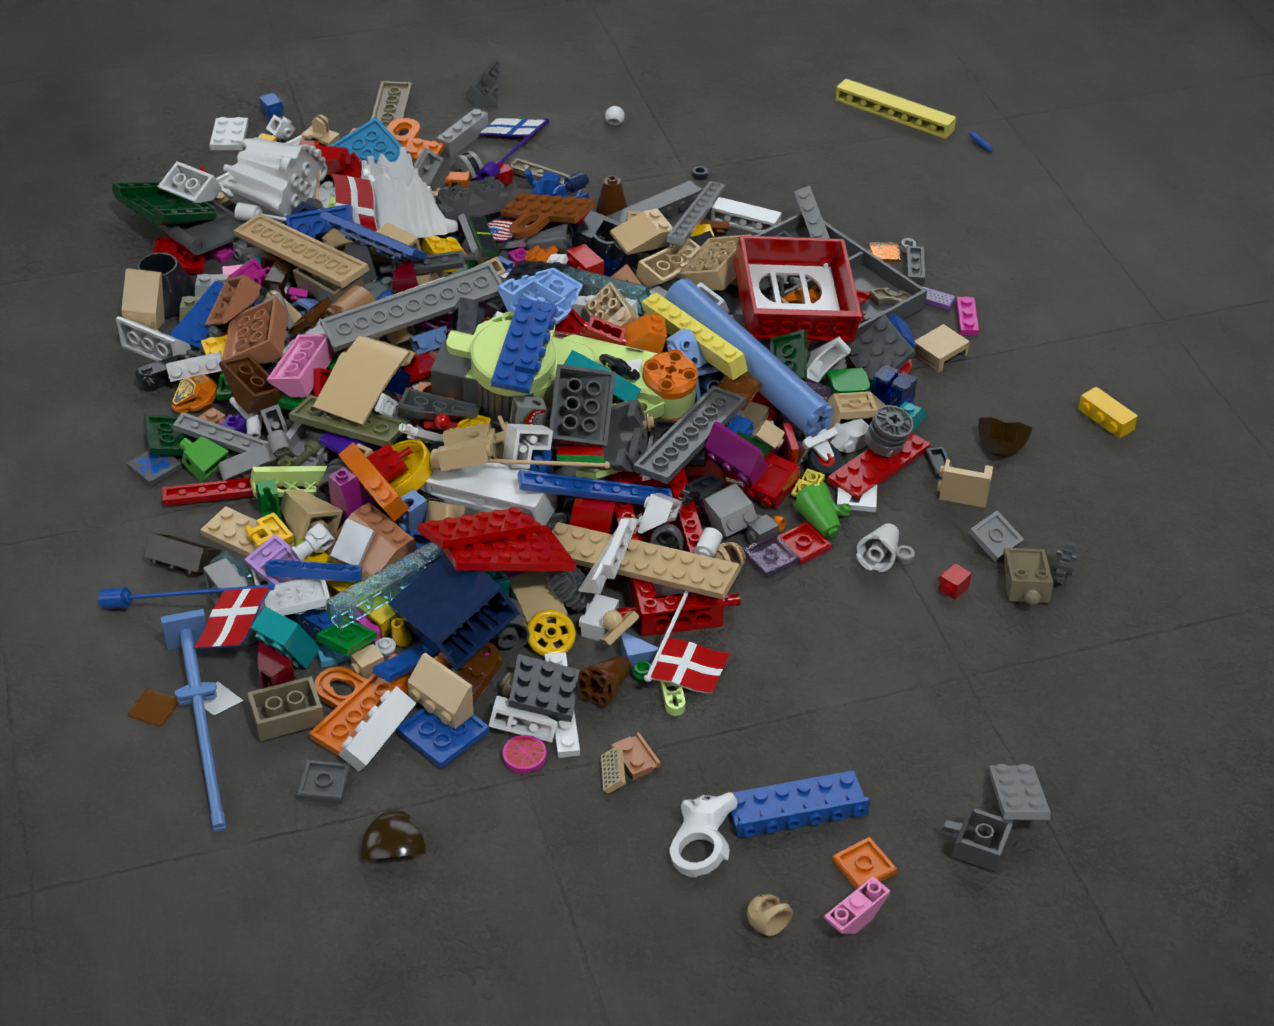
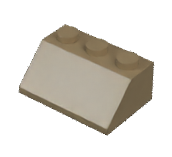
M424 653L408 680V695L414 702L424 706L429 713L439 717L444 724H448L456 729L474 714L472 685L430 655Z

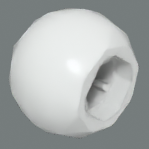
M611 106L607 109L605 119L610 125L617 126L624 121L625 113L620 107Z

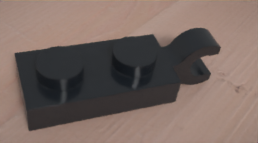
M709 473L686 484L685 489L681 491L685 496L680 501L684 505H689L694 498L701 500L723 489L725 481Z

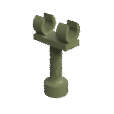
M310 440L304 446L305 451L296 459L285 455L284 459L278 461V466H300L308 457H315L321 447L316 441Z

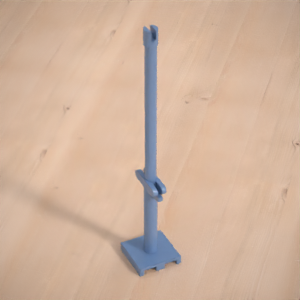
M204 609L163 616L161 617L167 649L171 650L182 647L188 685L175 690V696L179 705L193 703L211 810L210 817L213 830L218 832L224 830L226 824L224 812L222 811L203 702L217 697L216 683L201 682L196 649L193 648L206 627Z

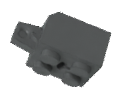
M974 808L968 810L963 823L946 820L942 835L955 842L952 857L997 872L1010 839L1014 821L1004 820L1002 817Z

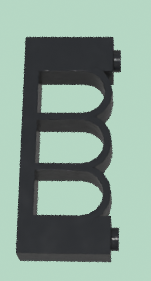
M590 210L576 230L572 244L574 246L586 244L598 256H611L619 265H633L636 271L639 261L645 259L642 256L643 252L653 255L673 246L670 244L667 247L627 255L616 240L603 241L598 238L600 233L613 238L610 230L622 223Z

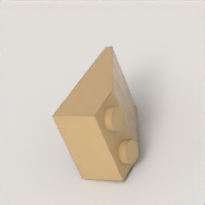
M656 208L642 211L610 230V234L623 251L629 255L670 246L671 243L666 242L673 227Z
M126 269L121 308L122 318L135 321L154 330L159 329L165 322L162 272Z

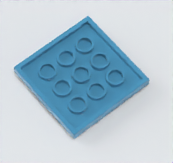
M377 117L330 145L333 147H346L349 154L355 152L361 161L367 160V164L368 156H374V163L377 164L380 154H384L388 161L395 162L399 158V147H403Z

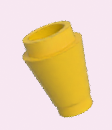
M393 619L391 622L392 639L399 647L409 645L412 640L411 631L403 619Z

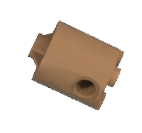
M355 285L339 297L325 311V315L330 317L376 300L367 289Z

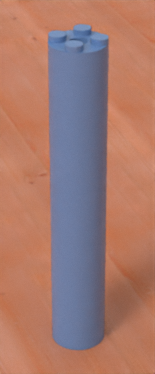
M685 278L678 280L669 288L665 299L744 353L748 371L741 376L808 437L812 436L813 438L821 430L831 427L833 423L831 420L834 413L833 407L690 279Z

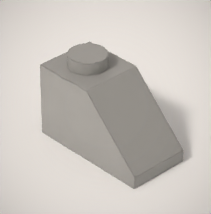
M279 404L260 410L268 434L276 430H283L285 434L288 432Z

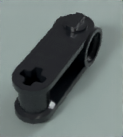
M181 354L140 366L135 372V376L140 382V387L145 390H153L173 383L170 382L166 364L188 359L189 357Z

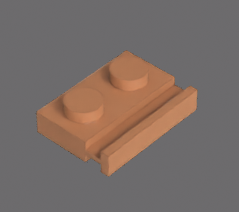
M637 733L632 738L630 736L611 744V749L616 746L623 749L624 769L632 780L651 773L655 768H661V762L640 733Z

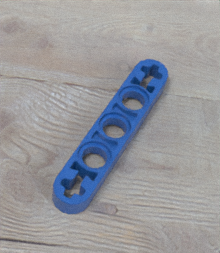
M279 559L269 560L265 563L266 574L269 576L348 582L359 581L363 578L362 567L359 565Z

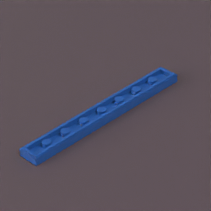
M519 470L517 474L519 490L644 505L646 498L650 497L651 494L662 493L672 497V491L668 488Z

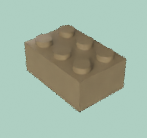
M312 676L248 692L250 710L260 741L316 727L324 719L322 705Z

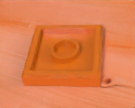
M870 837L832 856V862L856 890L871 877H875L881 882L897 873V868Z

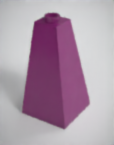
M345 467L328 476L331 504L343 511L337 531L352 512L368 502L378 509L359 479Z

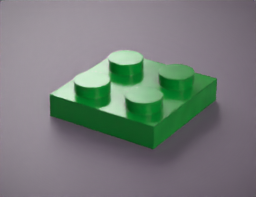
M347 617L316 634L317 642L345 656H349L377 640V632Z

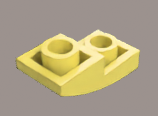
M807 468L802 479H799L791 496L795 497L799 491L808 485H820L819 482L824 481L825 474Z

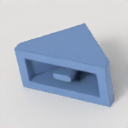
M625 632L620 636V649L622 655L630 661L631 669H633L638 661H647L652 665L659 647Z

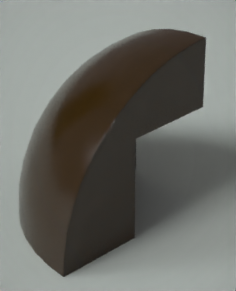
M993 417L979 418L978 425L979 437L983 446L988 451L1000 455H1011L1022 449L1028 441L1033 428L1020 422L1006 423Z
M400 810L384 812L369 825L364 835L361 846V860L426 854L423 835L419 827H414L409 821L411 816Z

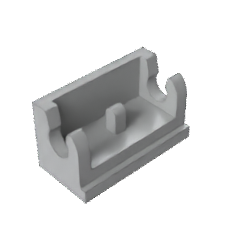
M423 147L413 168H418L422 182H426V185L430 186L445 159Z

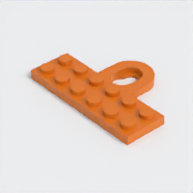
M396 119L387 126L388 131L411 154L412 163L416 162L423 147L435 152L438 156L444 150V143L418 138L420 135V124L414 119ZM401 130L409 131L406 135H395L396 133H399Z
M331 667L322 671L315 679L314 685L319 699L334 708V710L309 732L310 739L339 756L340 752L344 749L341 746L342 743L349 736L354 737L356 726L362 720L364 722L368 720L369 716L366 714L374 705L378 707L381 704L379 699L387 689L391 692L397 686L408 695V680L413 671L390 682L374 673L365 679L345 667ZM332 681H342L352 686L355 690L349 695L341 696L334 692V688L330 686V683Z

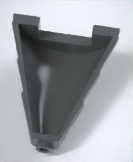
M630 400L611 407L607 447H602L604 449V460L610 463V469L633 472V464L646 453L647 430H644L643 421L646 419L638 400ZM551 446L552 453L557 455L558 450L555 446Z

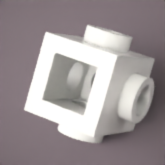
M274 115L266 129L273 133L272 136H275L277 140L281 141V139H284L288 142L296 128L291 125L292 121L285 117L281 119Z

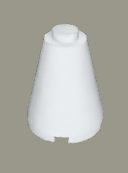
M887 523L860 540L856 548V555L859 563L864 568L870 571L874 569L878 570V572H885L892 567L896 559L899 540L898 528L893 524Z

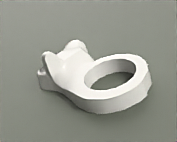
M727 792L717 797L702 795L694 800H683L681 810L684 822L670 847L673 866L679 873L689 877H697L708 874L716 869L723 859L728 860L729 845L718 832V828L726 816L737 807L738 801L733 793ZM698 839L707 840L714 845L713 853L704 861L697 863L688 862L681 857L683 848L691 841Z

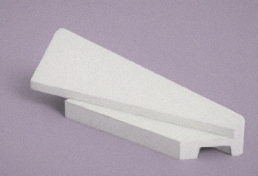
M621 519L614 534L580 586V592L601 594L606 579H615L638 519Z

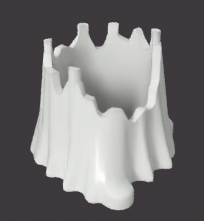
M257 137L254 139L237 138L236 143L243 145L246 150L239 152L237 164L232 166L224 165L223 170L230 172L237 180L236 183L223 182V187L230 190L227 194L228 197L241 203L260 206L264 214L286 218V215H290L302 201L306 202L308 198H315L318 172L320 170V181L327 174L326 159L321 157V150L316 149L313 145H291Z
M399 147V158L395 162L388 161L384 154H380L377 164L374 163V156L367 157L368 164L367 160L361 161V179L371 180L373 185L375 218L378 230L387 222L418 238H430V236L445 235L458 230L457 221L445 218L436 205L431 186H427L426 182H422L418 168H413L411 154L407 153L406 147Z

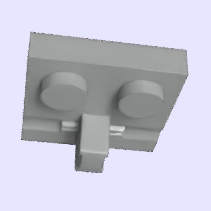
M995 511L972 527L968 532L994 561L1004 556L1005 548H1015L1024 540L998 511Z

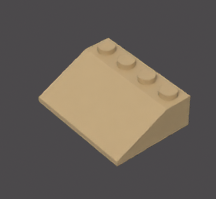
M740 235L709 238L701 246V250L677 274L676 278L690 279L695 285L701 282L711 290H725L736 279L733 260Z

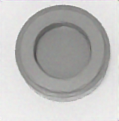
M905 545L897 547L895 561L903 565L912 563L915 556L914 550Z

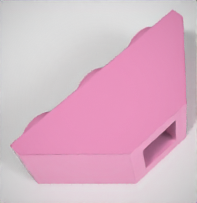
M871 877L828 912L824 919L841 934H856L872 921L889 896L890 890L875 877Z

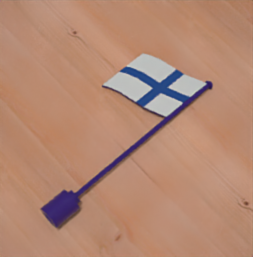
M500 118L490 123L479 135L526 138L498 163L490 161L477 172V179L479 181L484 180L486 177H494L495 179L500 174L499 165L539 129L550 122L549 119L523 120Z

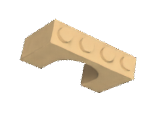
M490 423L444 431L442 435L444 446L438 447L437 450L441 471L489 463L496 440L495 428H491Z

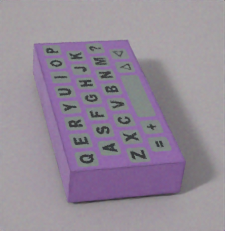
M923 287L927 290L925 304L949 311L955 301V296Z

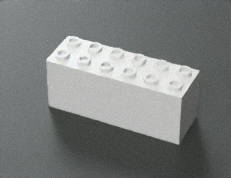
M486 463L447 471L434 469L426 481L428 493L445 500V504L465 506V514L474 515L478 512H492L495 509L505 510L510 507H518L523 513L532 516L534 520L546 526L558 506L557 494L519 490L517 474L519 470L525 469L511 468L500 463Z

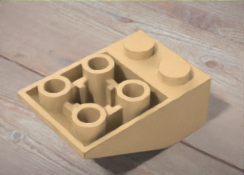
M612 282L608 283L584 306L590 316L599 317L623 328L630 322L640 318Z

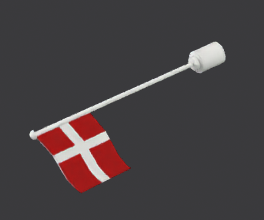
M332 174L335 185L336 206L350 204L353 207V222L377 232L374 190L371 180ZM239 202L235 207V218L237 220L249 221L258 214H263L260 206ZM263 214L272 219L286 221L284 217Z
M705 528L695 548L696 554L714 558L722 541V534L714 528ZM685 591L648 674L644 675V680L646 682L651 680L668 682L695 692L712 694L730 652L715 651L689 641L669 638L689 594V591Z

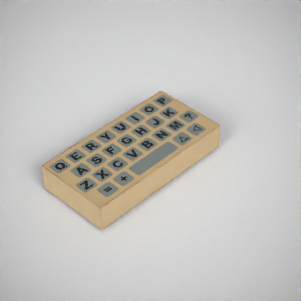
M616 746L601 755L603 791L608 794L625 785L623 749Z

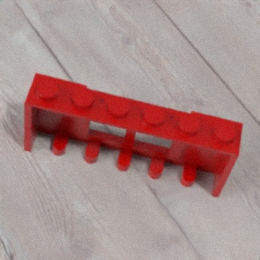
M707 452L704 465L691 464L690 469L700 477L709 473L725 481V487L737 484L749 500H755L764 507L774 510L778 509L800 478L799 465L781 458L773 452H770L765 459L767 469L754 485L742 482L733 472L729 473L710 464L711 460L707 457Z

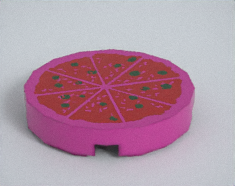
M520 735L510 739L504 745L502 755L503 761L509 770L515 773L528 774L535 769L536 771L541 769L545 764L547 751L545 744L540 739L530 735Z

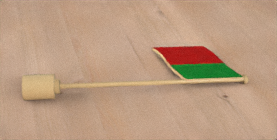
M555 445V448L558 450V461L489 459V463L605 467V469L610 467V463L604 460V449L597 446ZM433 449L431 452V466L433 469H440L437 456L438 449Z

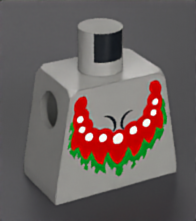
M513 396L509 424L545 426L546 420L550 419L551 408H547L544 400L540 397Z

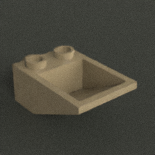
M1005 548L1006 590L1009 601L1026 602L1030 606H1035L1038 603H1050L1053 579L1045 549Z

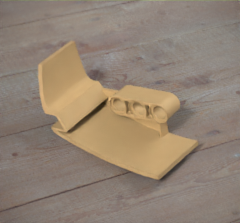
M358 336L348 351L340 354L313 407L364 426L377 400L400 365L406 366L410 364L411 360H416L417 353L370 337Z

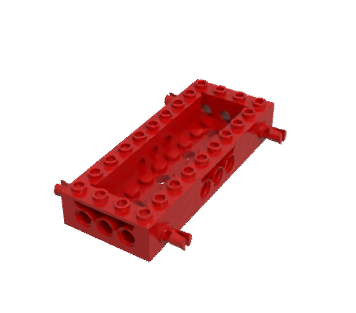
M684 468L668 484L635 471H622L606 476V481L671 489L672 497L677 500L684 498L685 495L681 491L688 484ZM692 500L689 505L681 503L676 520L668 524L675 525L681 531L683 536L682 551L696 554L695 548L703 531L694 500ZM616 502L612 518L614 531L623 518L639 520V517L644 515L646 509L644 505ZM636 525L631 539L648 543V539L653 531L638 533L639 527ZM626 576L634 606L631 608H616V611L622 617L628 611H635L639 615L637 621L641 637L666 634L684 593L656 597L652 582ZM689 592L671 633L723 627L724 606H740L741 599L739 593L727 594L723 600Z

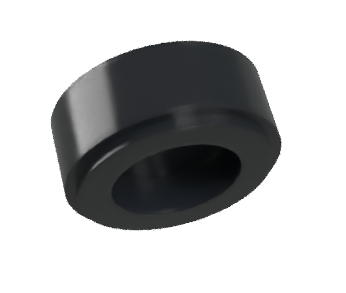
M703 166L694 167L692 169V177L696 180H705L708 178V169Z

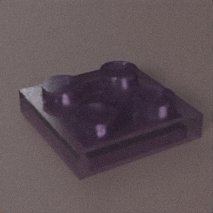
M775 533L743 548L746 558L766 578L799 563V556Z

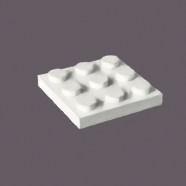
M301 578L275 584V589L270 590L265 598V606L284 617L293 613L297 615L303 614L311 609L321 610L331 605L326 581L320 579Z

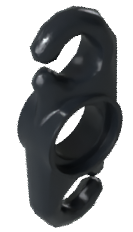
M601 354L599 356V361L603 365H607L617 375L633 381L640 378L639 372L636 369L632 370L623 359L615 358L608 354Z

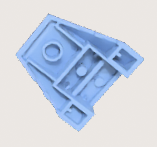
M555 268L536 272L534 276L528 277V275H523L522 279L519 280L508 279L499 285L497 290L508 312H515L519 297L556 304L554 316L556 325L568 317L583 284Z

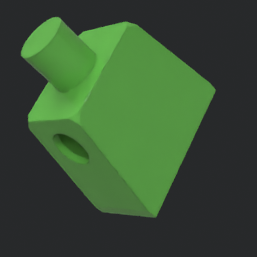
M200 437L194 443L184 438L179 444V447L184 450L182 463L201 483L219 469L218 464L228 457V450L205 437Z

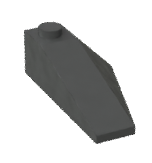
M406 388L398 404V414L407 420H435L436 416L442 413L448 415L450 419L473 418L478 416L481 406Z

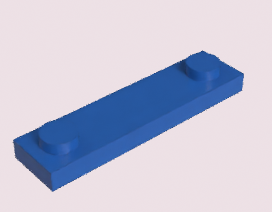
M422 643L375 665L372 673L390 682L413 671L424 653H427L432 658L438 655Z

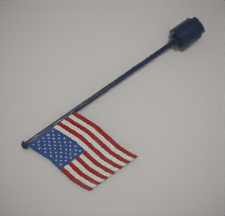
M577 172L565 178L566 191L574 193L585 188L589 184L587 174L585 172ZM500 216L487 222L495 243H505L514 239L509 230L510 225L514 221L502 220L506 217ZM460 233L459 237L465 239V233Z

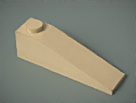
M690 238L683 246L673 245L640 260L636 277L646 287L662 284L675 278L701 250V247Z

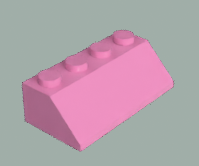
M326 334L298 335L269 375L267 381L290 397H308L314 388V368L326 369L337 354V351L334 352Z

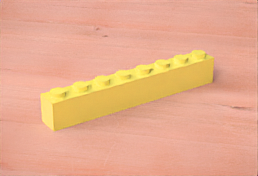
M849 79L843 80L837 86L836 101L947 139L955 130L956 117Z
M657 292L642 301L645 314H658L665 318L666 332L672 336L683 328L692 330L706 361L732 380L748 371L743 352Z

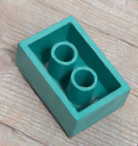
M266 606L251 626L256 633L255 637L268 646L274 647L283 656H288L295 668L301 666L307 669L321 649L299 624Z

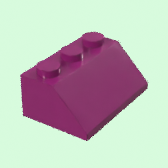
M714 422L705 445L707 457L714 463L719 462L722 464V467L727 472L735 473L742 482L754 485L767 469L762 450L721 423Z

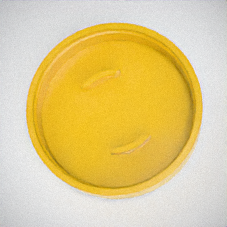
M405 440L391 446L398 452L409 446L413 454L403 459L409 470L388 482L400 497L412 489L415 491L420 489L433 471L431 453L425 444L419 440ZM365 488V490L367 491L373 502L376 504V506L381 507L379 503L374 499V497L369 493V491Z

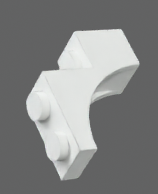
M840 337L817 348L810 354L807 364V381L805 383L814 391L824 374L836 362L850 353L851 349Z

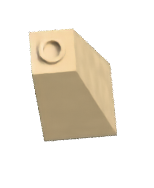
M303 490L284 491L280 505L290 532L294 535L295 543H297L298 539L305 540L307 532L318 523L323 524L331 535L336 533L343 513L340 508Z

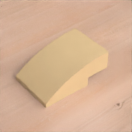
M530 571L509 577L511 579V596L521 604L527 624L536 613L548 609L560 611L568 616L564 604L552 592V588L548 586V581L546 580L547 571ZM547 618V623L556 624V619ZM537 624L535 630L542 628L543 626Z

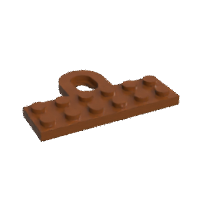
M520 193L516 195L514 200L507 203L500 213L502 217L518 218L510 225L509 230L513 238L521 239L536 234L550 221L577 223L596 206L594 199ZM534 221L531 225L525 227L529 222Z

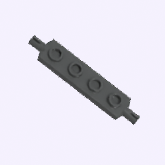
M462 250L427 255L425 260L420 258L418 261L411 260L417 275L464 268L465 261L476 260L475 252L464 254ZM401 259L400 261L392 260L389 266H380L381 274L392 273L406 259Z

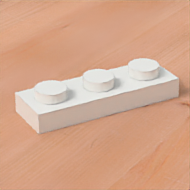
M220 351L167 363L166 367L170 382L222 371L219 362L223 361Z

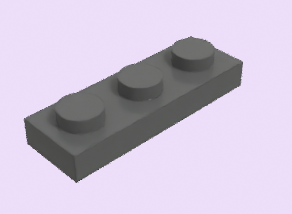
M907 246V277L915 283H925L924 247Z

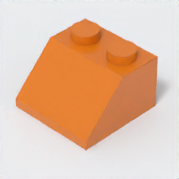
M645 314L624 326L626 329L624 337H627L625 346L658 354L662 353L667 338L664 317L658 314Z

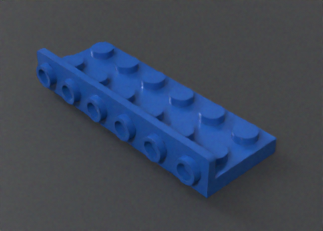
M853 770L733 792L738 804L736 809L729 814L737 837L743 838L764 833H774L780 830L796 829L807 825H818L828 821H839L844 818L861 817L868 814L870 800L869 797H864Z

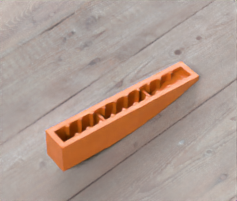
M354 442L338 454L393 521H396L410 509Z

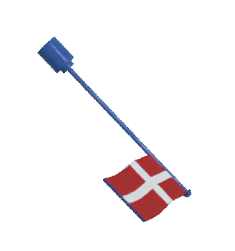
M270 582L269 585L133 595L127 587L108 588L100 591L99 604L102 609L128 608L133 599L223 592L211 612L203 634L193 648L241 646L246 640L262 603L270 590L275 589V584Z

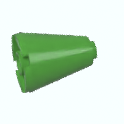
M819 482L820 485L818 486L814 484L808 485L796 494L797 500L792 502L794 508L824 537L833 538L837 536L841 525L828 486L824 482Z

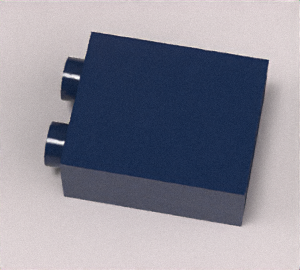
M445 553L388 603L397 617L403 619L411 633L456 671L520 614L498 583L481 571L455 570Z

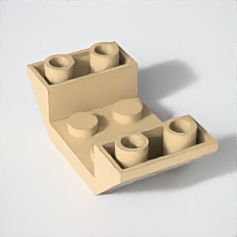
M871 392L833 394L826 400L834 409L831 419L833 423L827 430L831 429L836 423H840V419H869L871 417L873 419L876 411L886 405Z

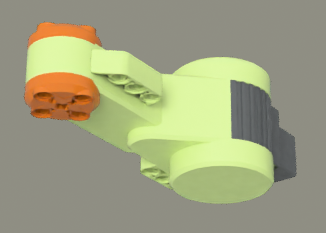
M506 312L484 323H479L474 335L451 330L447 340H443L431 369L433 394L480 405L478 415L491 418V420L498 423V416L500 415L504 422H510L513 396L540 397L544 400L546 407L551 408L557 364L563 365L571 350L588 357L609 370L611 369L607 365H603L599 361L601 354H608L615 358H621L624 361L642 358L639 368L640 378L636 382L625 377L623 378L641 389L636 400L640 402L644 415L649 413V416H653V419L678 421L695 404L698 381L696 365L678 349L658 354L573 334L560 339L555 338L554 325V329L549 331L551 333L549 344H545V357L540 359L542 361L541 370L536 372L530 394L491 387V380L514 312ZM615 397L612 398V405L623 402Z

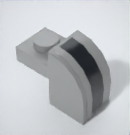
M467 151L455 156L457 159L455 160L456 164L451 165L453 171L459 169L463 173L470 171V179L477 177V172L483 167V164L476 153Z

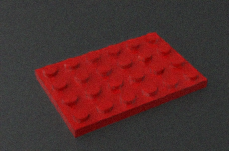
M541 525L540 532L443 549L455 570L575 571L576 568L575 561L551 529L545 525Z

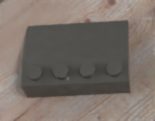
M557 364L549 429L553 431L551 446L607 447L615 372Z

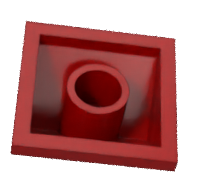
M576 497L570 525L609 534L616 501Z

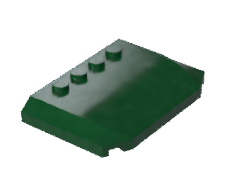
M161 181L112 183L115 199L125 204L126 207L133 209L135 213L141 214L143 218L150 220L153 224L179 225L216 219L214 206L207 202L194 203L159 189L158 185Z

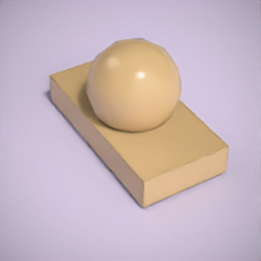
M615 610L606 612L603 616V625L609 631L600 638V641L604 645H611L639 618V615L635 611H628L623 617Z

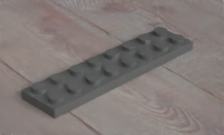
M712 386L633 464V471L668 484L706 445L714 422L717 421L725 426L746 404V397Z

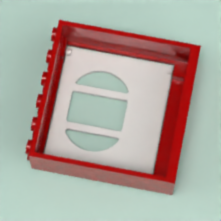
M740 235L733 262L745 328L756 339L770 340L772 337L805 330L807 341H832L840 337L844 342H854L862 315L844 239ZM776 275L799 276L805 304L781 303ZM765 276H770L775 302L767 299L760 291L759 282ZM806 277L813 280L821 290L820 299L813 304L810 301Z

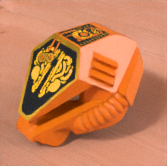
M204 374L181 380L171 408L180 414L182 412H199L209 409L217 396L218 384Z

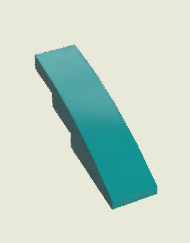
M571 350L563 364L611 371L574 350ZM615 373L613 397L623 402L636 400L641 389Z

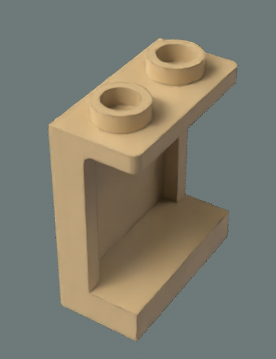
M943 324L915 340L917 347L914 348V351L917 354L913 357L939 373L943 370L946 360L958 353L963 356L968 355L970 341Z
M946 459L945 466L941 465L939 477L943 479L938 481L937 491L940 492L939 500L986 508L993 466L985 465L984 473L950 467V460Z

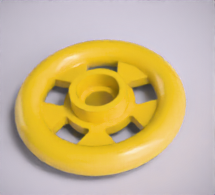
M552 609L540 611L527 624L530 633L528 643L536 653L542 656L551 653H567L575 642L576 631L574 624L567 615L560 611ZM547 618H555L556 624L547 623ZM537 624L543 626L540 633L534 631ZM565 626L567 634L562 635L560 627ZM548 630H553L555 634L549 635ZM540 638L548 643L545 648L538 643ZM561 640L563 645L556 648L553 643Z

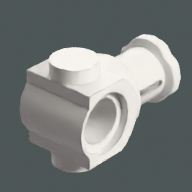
M318 523L307 532L305 541L296 547L293 546L291 549L300 561H304V558L313 552L322 553L334 545L335 539L323 524Z

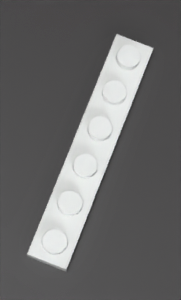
M566 652L545 654V661L568 667ZM573 713L571 722L553 718V720L558 722L555 730L558 758L580 756L575 713Z

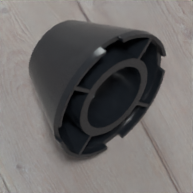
M153 253L139 261L137 270L162 272L164 319L167 320L170 319V316L179 314L182 296H195V283L177 259L167 253Z

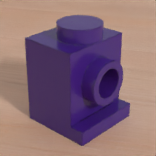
M229 414L222 424H218L244 434L247 432L246 419L240 414L235 416Z

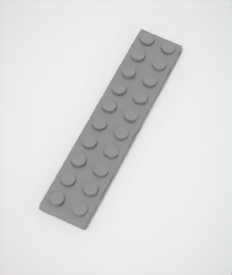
M489 262L321 319L320 324L334 352L350 347L358 336L376 338L452 312L460 297L481 302L498 296L500 294L497 289L502 284V281L492 263Z

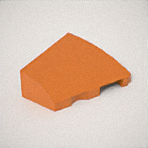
M537 245L526 251L525 260L529 262L544 261L546 263L550 255L556 254L558 249L553 245L544 250Z

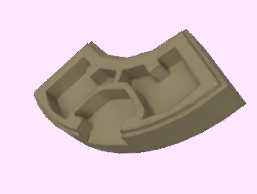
M889 288L869 290L871 292L870 298L877 305H896L912 296L905 291L900 290L898 292L889 290Z

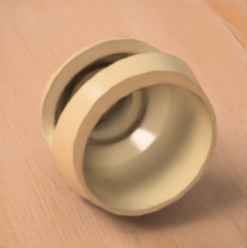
M728 542L719 545L714 558L738 563L740 568H742L746 555L739 544Z
M771 894L756 896L751 900L747 908L749 924L757 932L767 936H773L781 932L793 916V910L790 905L786 903L780 904L779 898Z

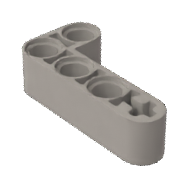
M283 430L273 431L267 436L268 443L220 462L218 468L222 479L251 477L252 467L278 466V461L284 459L285 455L294 458L295 454Z

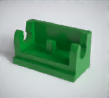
M275 479L255 482L259 511L262 513V516L264 517L274 512L282 521Z

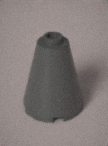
M563 224L529 236L525 241L526 249L539 245L541 249L545 250L555 245L558 249L556 254L567 255V250L574 248L571 238L573 237L571 225Z

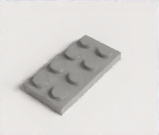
M1006 764L989 765V776L1004 820H1050L1051 812L1034 766L1020 764L1019 766H1008Z

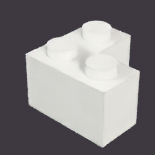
M507 424L503 459L531 460L532 450H550L553 431L543 425ZM504 463L511 468L530 469V464Z

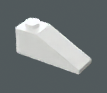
M496 696L488 727L520 735H530L540 740L553 742L557 721L545 715L507 706L508 698Z

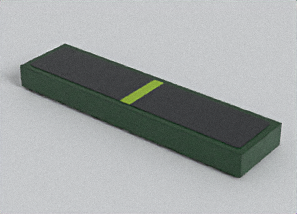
M468 215L467 221L481 256L498 257L499 250L486 218Z

